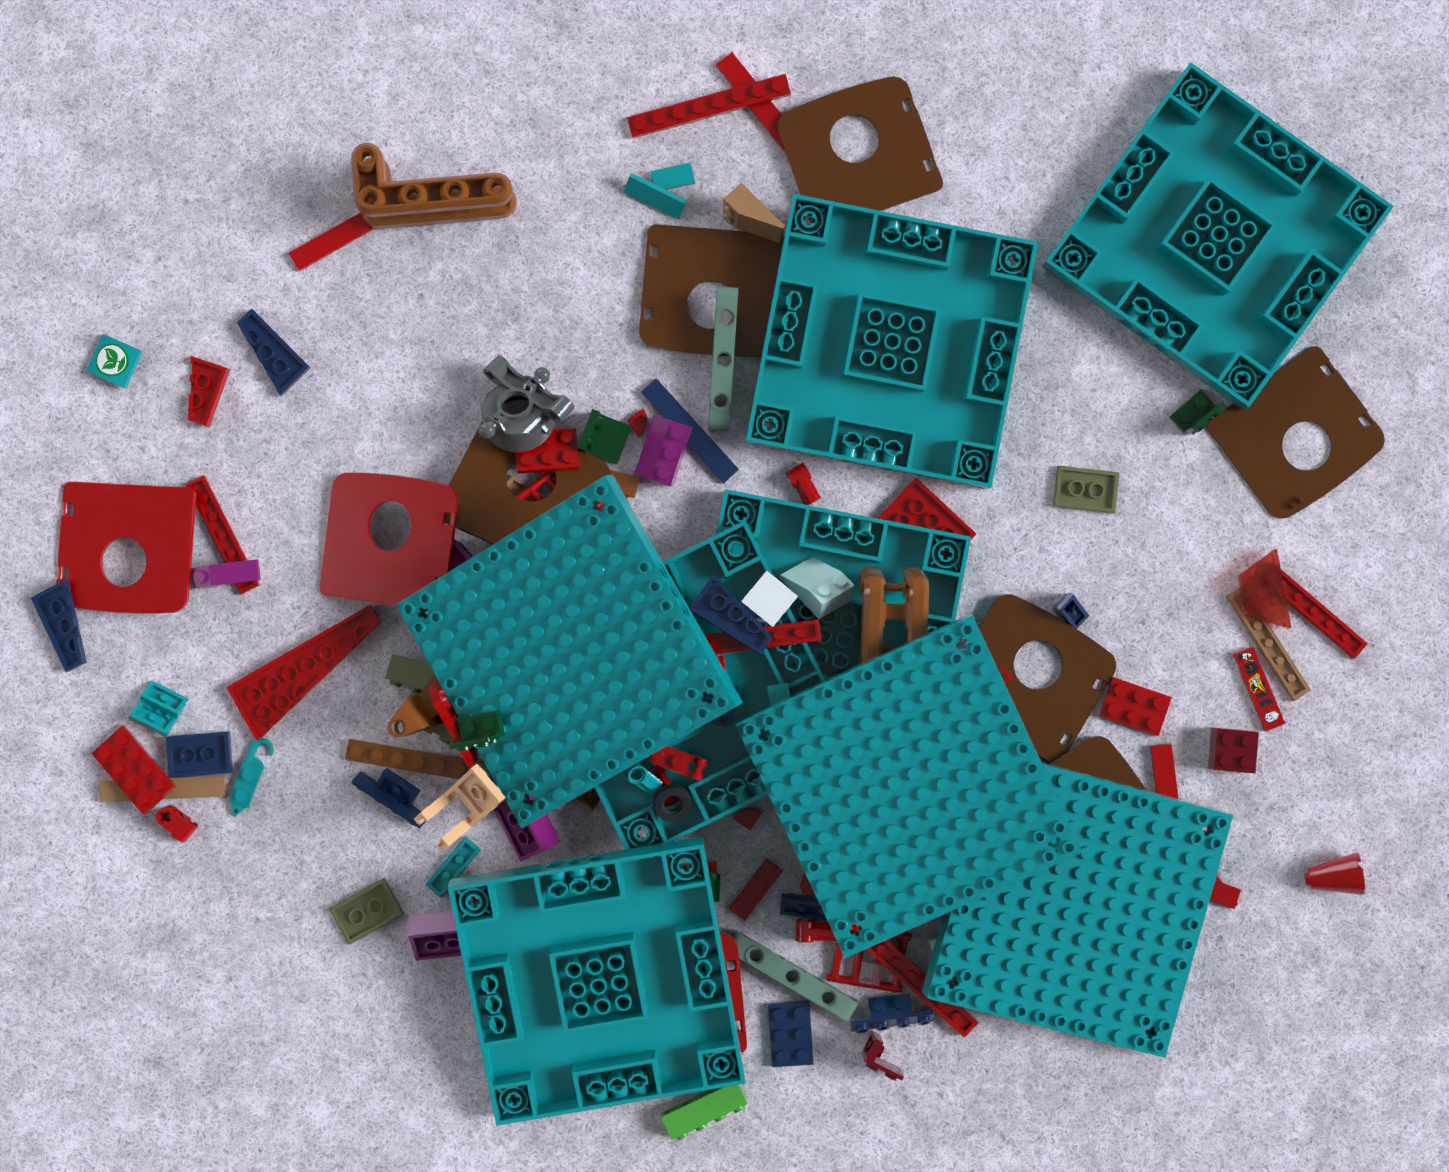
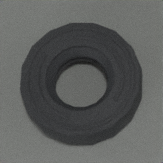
M667 784L656 791L653 798V808L656 815L662 820L668 822L678 821L689 813L691 798L688 791L681 785ZM670 796H675L680 800L679 806L675 809H667L664 806V801Z

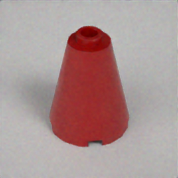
M1352 853L1308 868V873H1304L1306 886L1310 885L1313 890L1365 895L1363 868L1358 865V862L1361 861L1359 853Z

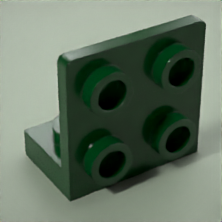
M1201 389L1171 414L1169 418L1184 435L1189 433L1194 435L1208 425L1206 421L1219 416L1223 412L1222 407L1226 403L1222 401L1215 405Z
M592 409L577 448L608 462L618 464L632 427Z
M500 709L457 718L461 740L450 744L449 747L450 749L457 748L458 752L469 750L474 746L481 748L498 742V738L505 735Z

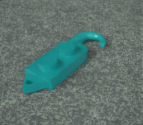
M268 739L254 740L248 749L228 800L231 802L234 817L245 808L250 807L264 770L263 762L255 757L258 747L266 745L269 748V755L272 756L274 753L273 744Z

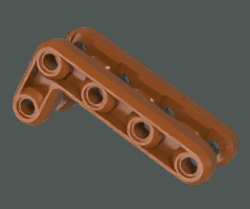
M372 143L359 144L351 155L355 205L363 215L366 223L375 229L500 219L509 217L517 208V199L513 192L511 181L502 173L495 172L392 181L390 167L384 160L381 150Z
M865 567L860 571L859 587L862 598L860 664L899 647L884 645L882 630L885 627V621H904L906 633L903 644L927 634L929 582L925 573L920 568H906L902 571V583H886L882 571L877 567ZM901 591L904 604H886L884 592Z

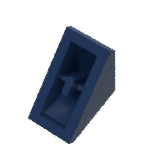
M1066 593L1052 608L1060 617L1076 629L1090 616L1072 593Z

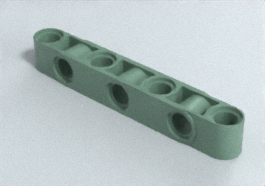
M717 286L708 430L729 431L738 288ZM725 311L729 312L732 316L731 321L726 324L720 320L721 313ZM722 353L727 354L729 357V361L725 365H720L717 362V357ZM718 395H723L726 398V403L723 406H717L714 402Z
M734 930L732 937L737 942L739 959L840 1018L849 1021L859 1004L857 1000L745 934ZM752 950H759L762 953L760 958L753 959L750 957ZM789 971L797 973V977L794 980L786 978V974ZM825 992L833 994V998L830 1001L822 999Z

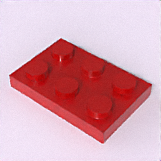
M576 428L554 429L547 440L540 446L524 452H515L517 474L579 470Z
M1112 677L1099 716L1159 736L1172 697Z

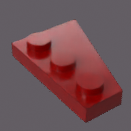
M190 356L192 374H190L189 382H191V394L189 395L188 420L210 428L230 369Z

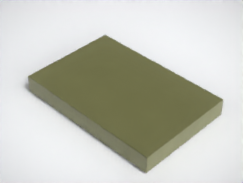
M1058 465L1053 507L1114 514L1116 510L1119 472Z
M385 877L329 908L349 945L404 915Z

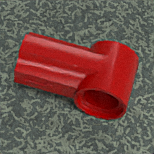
M804 463L785 472L787 478L791 481L792 487L797 490L803 504L810 505L821 499L811 480V474Z
M796 919L795 941L803 943L814 941L836 942L828 922Z

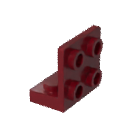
M872 1031L861 1053L864 1062L867 1063L866 1066L874 1071L879 1069L885 1072V1076L891 1080L896 1081L899 1079L903 1081L904 1075L901 1068L880 1058L885 1046H883L880 1034Z

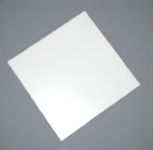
M766 571L741 602L773 627L798 596Z

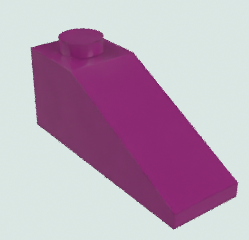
M258 559L191 568L193 589L214 588L261 580Z

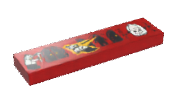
M1254 647L1233 654L1264 731L1267 732L1286 724Z

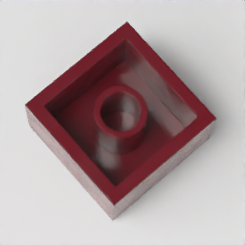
M1211 727L1208 769L1256 774L1259 732Z

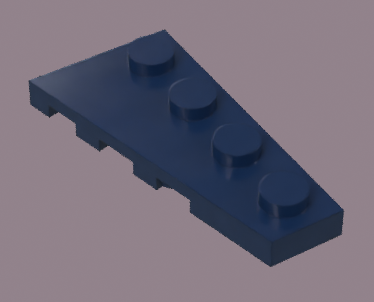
M252 308L237 322L260 363H262L267 375L276 387L277 392L280 396H283L311 367Z
M712 574L690 606V611L761 656L772 640V636Z
M69 579L31 597V600L65 672H70L86 664L87 661Z

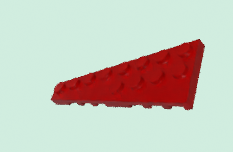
M372 604L226 687L256 740L265 736L382 623Z

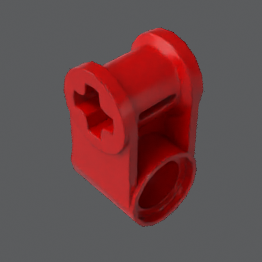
M172 805L161 808L156 814L157 822L182 843H185L198 827L196 822L190 821L191 818ZM167 812H170V815H169V818H170V819L167 820V819L165 818V817H166V813H167Z

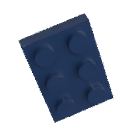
M230 731L166 737L169 778L233 773Z
M810 1002L768 1003L772 1067L814 1065Z

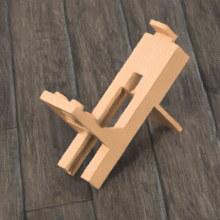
M484 762L473 766L441 797L414 818L417 824L421 825L424 821L430 820L457 797L469 809L471 814L440 839L441 842L436 845L441 852L476 823L485 818L506 798L501 793Z

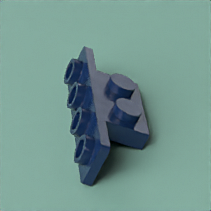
M386 768L378 781H375L363 772H359L352 780L351 784L356 786L357 789L365 792L374 798L375 801L383 804L393 813L407 820L411 825L420 829L425 824L424 821L421 825H418L414 820L422 812L413 806L421 790L390 769Z
M909 993L868 998L871 1018L851 1021V1032L865 1033L870 1029L883 1031L893 1026L905 1028L910 1026V1024L916 1023L918 1025H927L934 1021V1011L913 1013Z

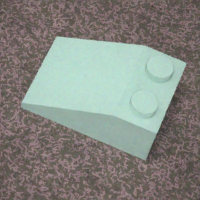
M813 557L780 575V579L818 619L845 605L852 599L855 585L841 571Z

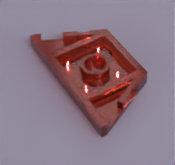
M1275 549L1238 575L1244 614L1247 617L1282 626L1283 628H1292L1278 551Z

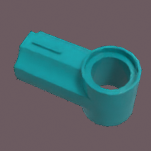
M639 762L622 771L631 783L637 785L651 797L655 795L656 791L663 784L660 779L640 765ZM637 768L636 772L634 774H631V772Z

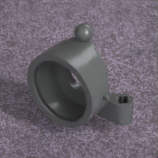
M498 355L483 369L485 376L498 386L486 394L484 401L480 405L483 424L479 427V434L482 438L489 439L502 450L524 452L540 446L550 436L554 422L561 423L574 409V404L569 398L564 395H554L547 391L543 384L550 379V372L547 368L540 367L536 369L534 377L523 376L503 356ZM515 400L529 401L528 408L520 414H508L502 410V406L508 402Z

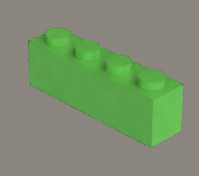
M741 1085L711 1089L662 1112L661 1119L671 1140L676 1138L681 1140L689 1135L688 1132L694 1129L696 1131L702 1130L707 1127V1123L713 1120L718 1122L723 1120L726 1114L732 1111L737 1113L743 1110L747 1104V1098Z

